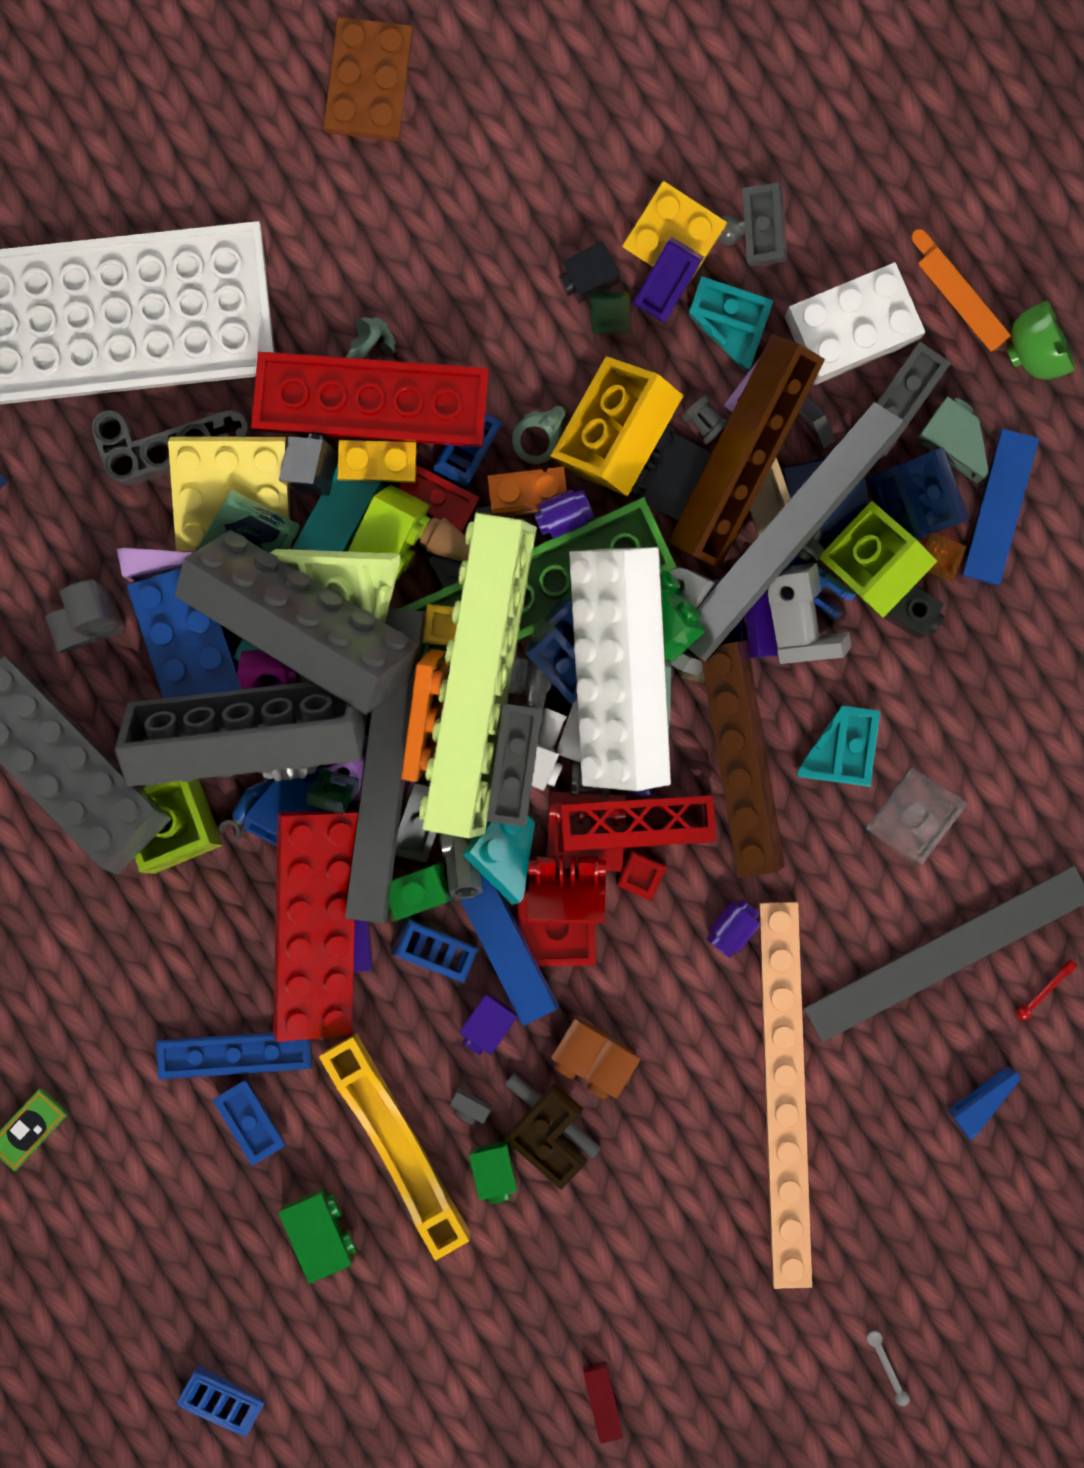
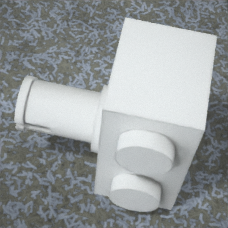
M544 708L541 718L532 781L533 787L543 791L547 784L554 787L563 765L556 762L559 754L553 748L563 723L567 719L566 716L548 708Z

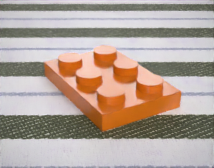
M430 649L417 663L402 780L417 782L424 771L427 770L429 759L431 757L435 758L437 742L433 741V729L436 719L442 718L444 703L439 701L440 687L443 679H448L450 664L444 663L446 651Z

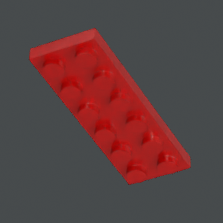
M258 352L251 428L253 431L303 435L305 433H314L330 437L483 448L490 371L489 368Z
M354 809L278 813L273 1037L277 1042L352 1036L355 920L347 919L345 915L358 822V812Z

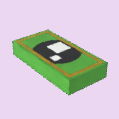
M43 1088L38 1089L1 1129L0 1159L14 1172L17 1171L70 1113Z

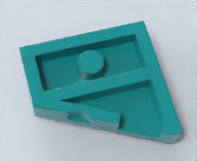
M701 276L689 316L744 371L749 372L774 300Z
M840 706L796 771V777L871 787L880 711Z
M527 816L526 827L487 821L485 834L474 837L462 854L511 904L521 902L524 897L535 822L529 816Z

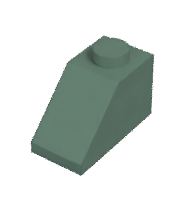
M947 397L939 405L915 441L930 451L944 448L949 464L975 483H978L989 472L980 420L972 414L974 410L968 403L959 398L952 400Z

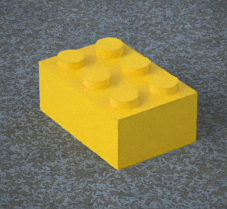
M606 356L550 456L576 476L628 496L684 395L659 374Z

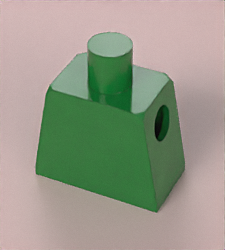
M446 861L392 880L388 906L390 921L403 919L456 898L450 896L448 889Z

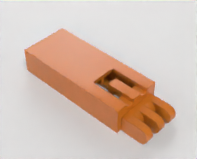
M922 229L915 230L912 234V241L925 256L918 263L919 266L993 353L1012 337L1011 334L930 236Z

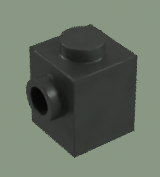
M913 586L883 619L917 639H921L927 633L933 635L944 618V615L939 612L945 603Z

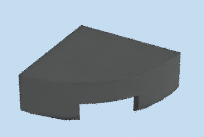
M806 397L799 414L818 443L825 448L834 442L833 432L825 413L809 397Z

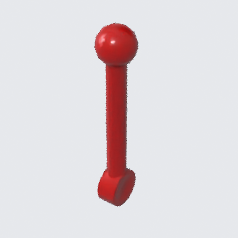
M1072 959L1067 961L1061 968V971L1026 1006H1020L1017 1009L1016 1015L1021 1021L1028 1020L1031 1017V1011L1067 975L1076 969L1077 963Z

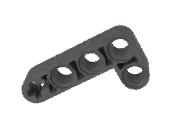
M108 410L99 413L92 423V433L107 475L124 486H133L170 473L169 456L162 463L157 464L152 461L153 451L157 447L167 446L169 448L168 441L170 437H192L195 434L214 437L210 432L211 429L217 432L218 436L216 437H230L227 432L230 431L229 424L235 423L239 428L236 430L237 437H252V428L243 415L233 410L223 411L136 440L130 423L115 411ZM112 422H119L121 424L120 434L114 439H106L104 431L107 425ZM123 458H131L133 461L132 470L126 475H118L116 472L117 463Z
M94 580L82 581L60 590L59 594L65 608L45 616L58 653H65L84 647L126 630L114 593Z

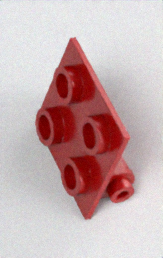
M550 791L547 857H556V868H559L560 856H564V869H571V856H575V869H579V858L598 857V860L606 861V871L622 872L624 848L559 852L558 837L561 836L559 805L626 801V795L603 797V794L578 793L577 796H574L570 792ZM615 809L603 822L615 832H624L626 812L622 809ZM606 810L592 812L600 818ZM584 811L569 812L571 835L586 834L596 823ZM599 826L593 834L607 832Z
M537 856L536 860H529L527 922L605 923L606 861L598 860V857L579 858V869H575V856H571V869H564V856H560L559 868H556V857Z

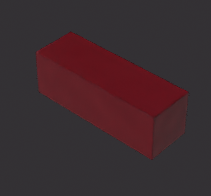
M607 1362L584 1366V1378L600 1444L623 1439V1430Z

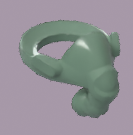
M377 317L357 319L356 329L358 337L351 341V350L346 358L363 359L379 337L383 339V342L380 344L381 351L386 355H393L396 351V342L394 335L388 328L387 322Z
M555 406L549 411L539 412L535 410L524 415V418L516 425L512 434V445L520 459L530 464H542L552 458L550 455L563 434L562 422L566 415L564 407ZM528 427H540L548 434L550 441L545 453L538 456L530 455L522 448L521 435Z

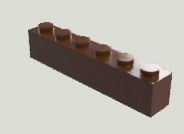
M771 334L668 543L715 567H721L825 361L823 357L799 343Z
M747 641L722 644L716 648L706 661L702 660L737 874L738 878L776 873L785 867L748 643Z

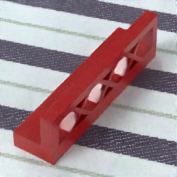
M713 795L559 805L561 836L558 837L559 852L717 842ZM704 804L706 827L692 828L680 816L689 805ZM682 805L676 813L668 807ZM652 807H660L672 817L662 830H653L642 820ZM632 808H644L639 815H636L631 810ZM615 809H622L633 819V822L624 832H615L603 822ZM606 810L600 818L592 811ZM584 811L596 822L586 834L571 835L569 812ZM675 822H677L683 827L678 829H670V827ZM637 824H639V825H640L642 828H644L646 831H632V830L634 829V827H635ZM599 826L607 832L593 834Z

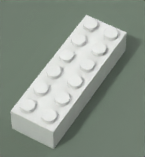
M611 548L571 551L569 554L582 785L632 791L671 785L659 548Z

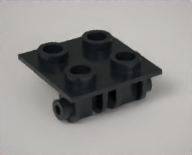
M667 425L629 495L638 500L644 497L650 507L678 521L712 453L674 433L675 429Z

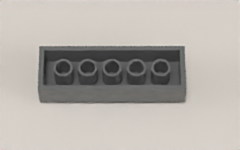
M229 530L183 559L175 597L364 714H368L409 681L420 647L418 643L406 637L401 631L395 630L378 620L371 613L345 600L338 593L330 591L312 580L307 574L297 571L279 560L274 554L264 551L248 541L244 536Z
M5 656L0 660V764L101 869L118 875L172 818L140 785L127 787L121 766L23 666Z
M313 681L128 702L115 750L127 787L138 785L152 786L157 783L174 781L190 782L195 779L219 776L226 778L237 774L254 772L269 773L274 770L290 768L306 769L312 766L335 763L348 764L353 761H361L367 714L359 711Z

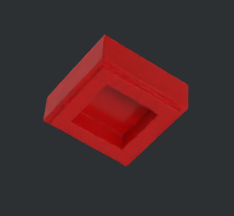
M631 851L617 886L652 901L667 866Z

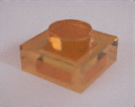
M931 533L925 549L937 562L927 573L953 582L967 546L942 535Z

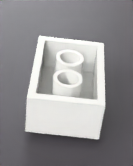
M896 262L789 306L784 316L795 342L825 359L813 385L917 343L926 333Z

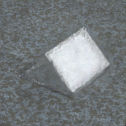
M911 768L866 829L910 863L922 866L968 803Z

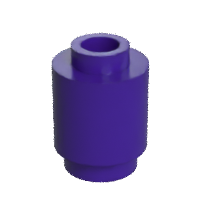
M571 489L538 503L541 511L534 514L542 534L550 533L553 539L588 525L587 521L595 517L583 489L576 492Z
M743 900L738 905L731 901L710 927L711 934L706 940L731 958L736 951L738 953L741 952L762 925L756 920L760 913Z

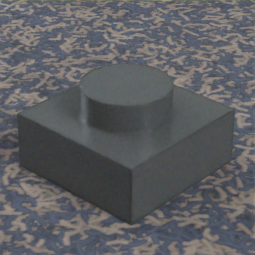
M458 1087L450 1102V1106L455 1108L453 1114L472 1125L476 1120L484 1124L492 1105Z

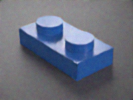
M248 1079L243 1080L212 1100L252 1166L287 1144Z

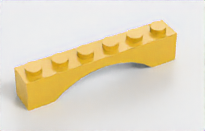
M355 1033L324 1051L319 1056L336 1088L348 1103L379 1152L409 1210L418 1232L434 1260L440 1259L469 1242L471 1234L469 1228L358 1034Z

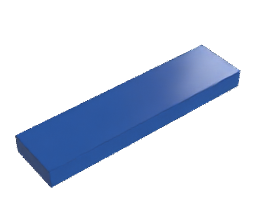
M1006 429L1000 430L963 566L962 577L995 586L1001 584L1039 438Z
M481 874L483 893L476 895L474 898L460 899L522 1025L525 1026L557 1010L559 1006L504 896Z
M273 1032L161 1039L156 1041L158 1079L313 1068L311 1039L277 1042L273 1037Z

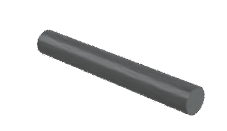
M513 1073L505 1082V1085L530 1107L542 1097L516 1073ZM571 1123L562 1133L591 1159L601 1150V1147L574 1123Z

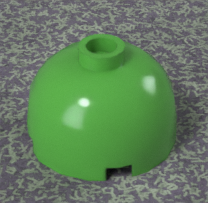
M1048 300L1038 303L1021 313L1015 320L1011 330L1013 344L1006 346L1014 367L1022 365L1030 376L1042 380L1055 379L1076 371L1070 348L1063 331L1060 330L1057 322L1054 321L1057 317Z

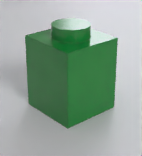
M503 1141L470 1149L469 1159L479 1201L488 1199L489 1204H495L511 1199V1193L517 1192L518 1185L508 1142Z

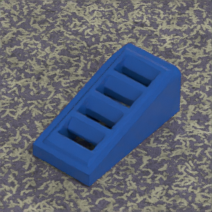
M486 413L485 430L488 433L484 436L483 448L446 445L432 473L467 490L499 431L502 421ZM454 449L472 458V462L454 454Z
M404 918L390 953L465 983L478 947ZM417 931L419 934L411 953L407 952L406 948L412 933ZM429 936L433 938V941L424 959L420 955ZM444 942L448 946L439 965L434 962ZM456 948L462 949L463 951L455 970L449 969Z
M1005 1067L948 1109V1114L969 1140L972 1141L1020 1081V1075L1010 1067Z
M198 1364L176 1405L246 1437L266 1401ZM203 1384L208 1388L200 1400L195 1397V1394L200 1385ZM216 1390L221 1392L222 1395L216 1406L213 1407L208 1402ZM232 1397L236 1401L227 1415L222 1412V1409L228 1398ZM245 1403L250 1408L242 1422H239L235 1417L242 1404Z

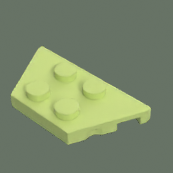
M275 549L270 552L279 560L297 571L307 574L312 580L330 591L338 593L345 600L371 613L375 618L385 623L401 561L400 554Z

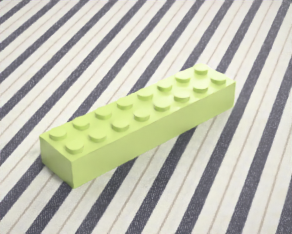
M476 513L475 521H470L467 527L466 545H470L468 561H463L460 568L459 583L464 585L462 599L461 601H456L452 617L453 624H457L455 640H450L447 646L446 663H450L448 679H443L439 693V701L444 703L442 718L436 719L433 729V741L437 742L435 758L431 757L427 765L426 780L431 781L429 795L428 797H423L419 813L420 820H424L423 830L464 838L484 835L486 831L503 703L507 704L537 529V527L523 520Z

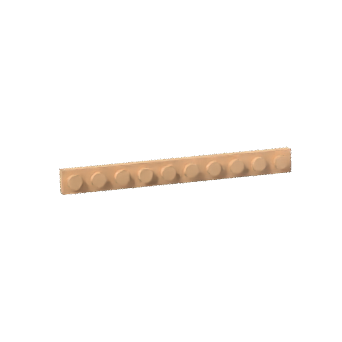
M798 902L758 903L759 923L762 924L759 927L772 1286L774 1289L812 1288Z

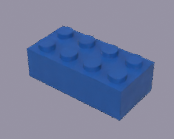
M181 568L127 585L163 698L241 690L237 674L239 663L238 660L233 658L235 651L228 629L175 597Z

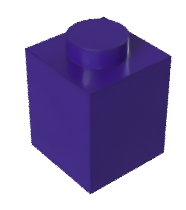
M486 992L459 1032L465 1037L462 1043L479 1055L483 1051L492 1055L518 1017L517 1013Z

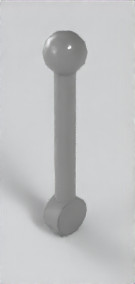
M871 1330L867 1334V1342L875 1348L896 1393V1404L906 1406L910 1401L909 1394L902 1390L881 1345L882 1335L877 1330Z

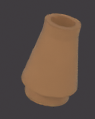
M433 517L422 534L420 544L427 547V552L460 562L468 561L470 545H466V535L446 518L440 520L437 517Z

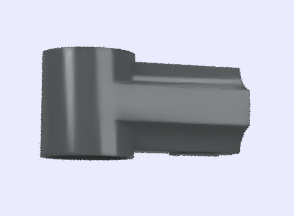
M440 833L443 858L446 859L447 864L446 871L450 896L469 899L483 893L481 873L462 855L473 838Z

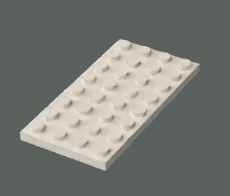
M259 221L0 249V404L256 377L258 352L275 353L262 228Z

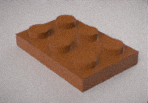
M337 17L324 121L325 133L400 142L413 26Z

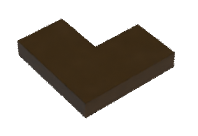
M556 1083L547 1090L504 1138L505 1141L560 1190L585 1166L588 1160L561 1136L584 1108Z

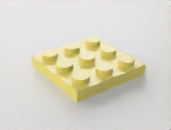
M170 437L168 446L176 551H197L200 549L198 547L201 544L199 543L200 539L231 489L290 519L289 487L279 481L287 446L286 437ZM291 540L289 541V543L287 544V546L285 547V549L291 550V547H292V541H291Z

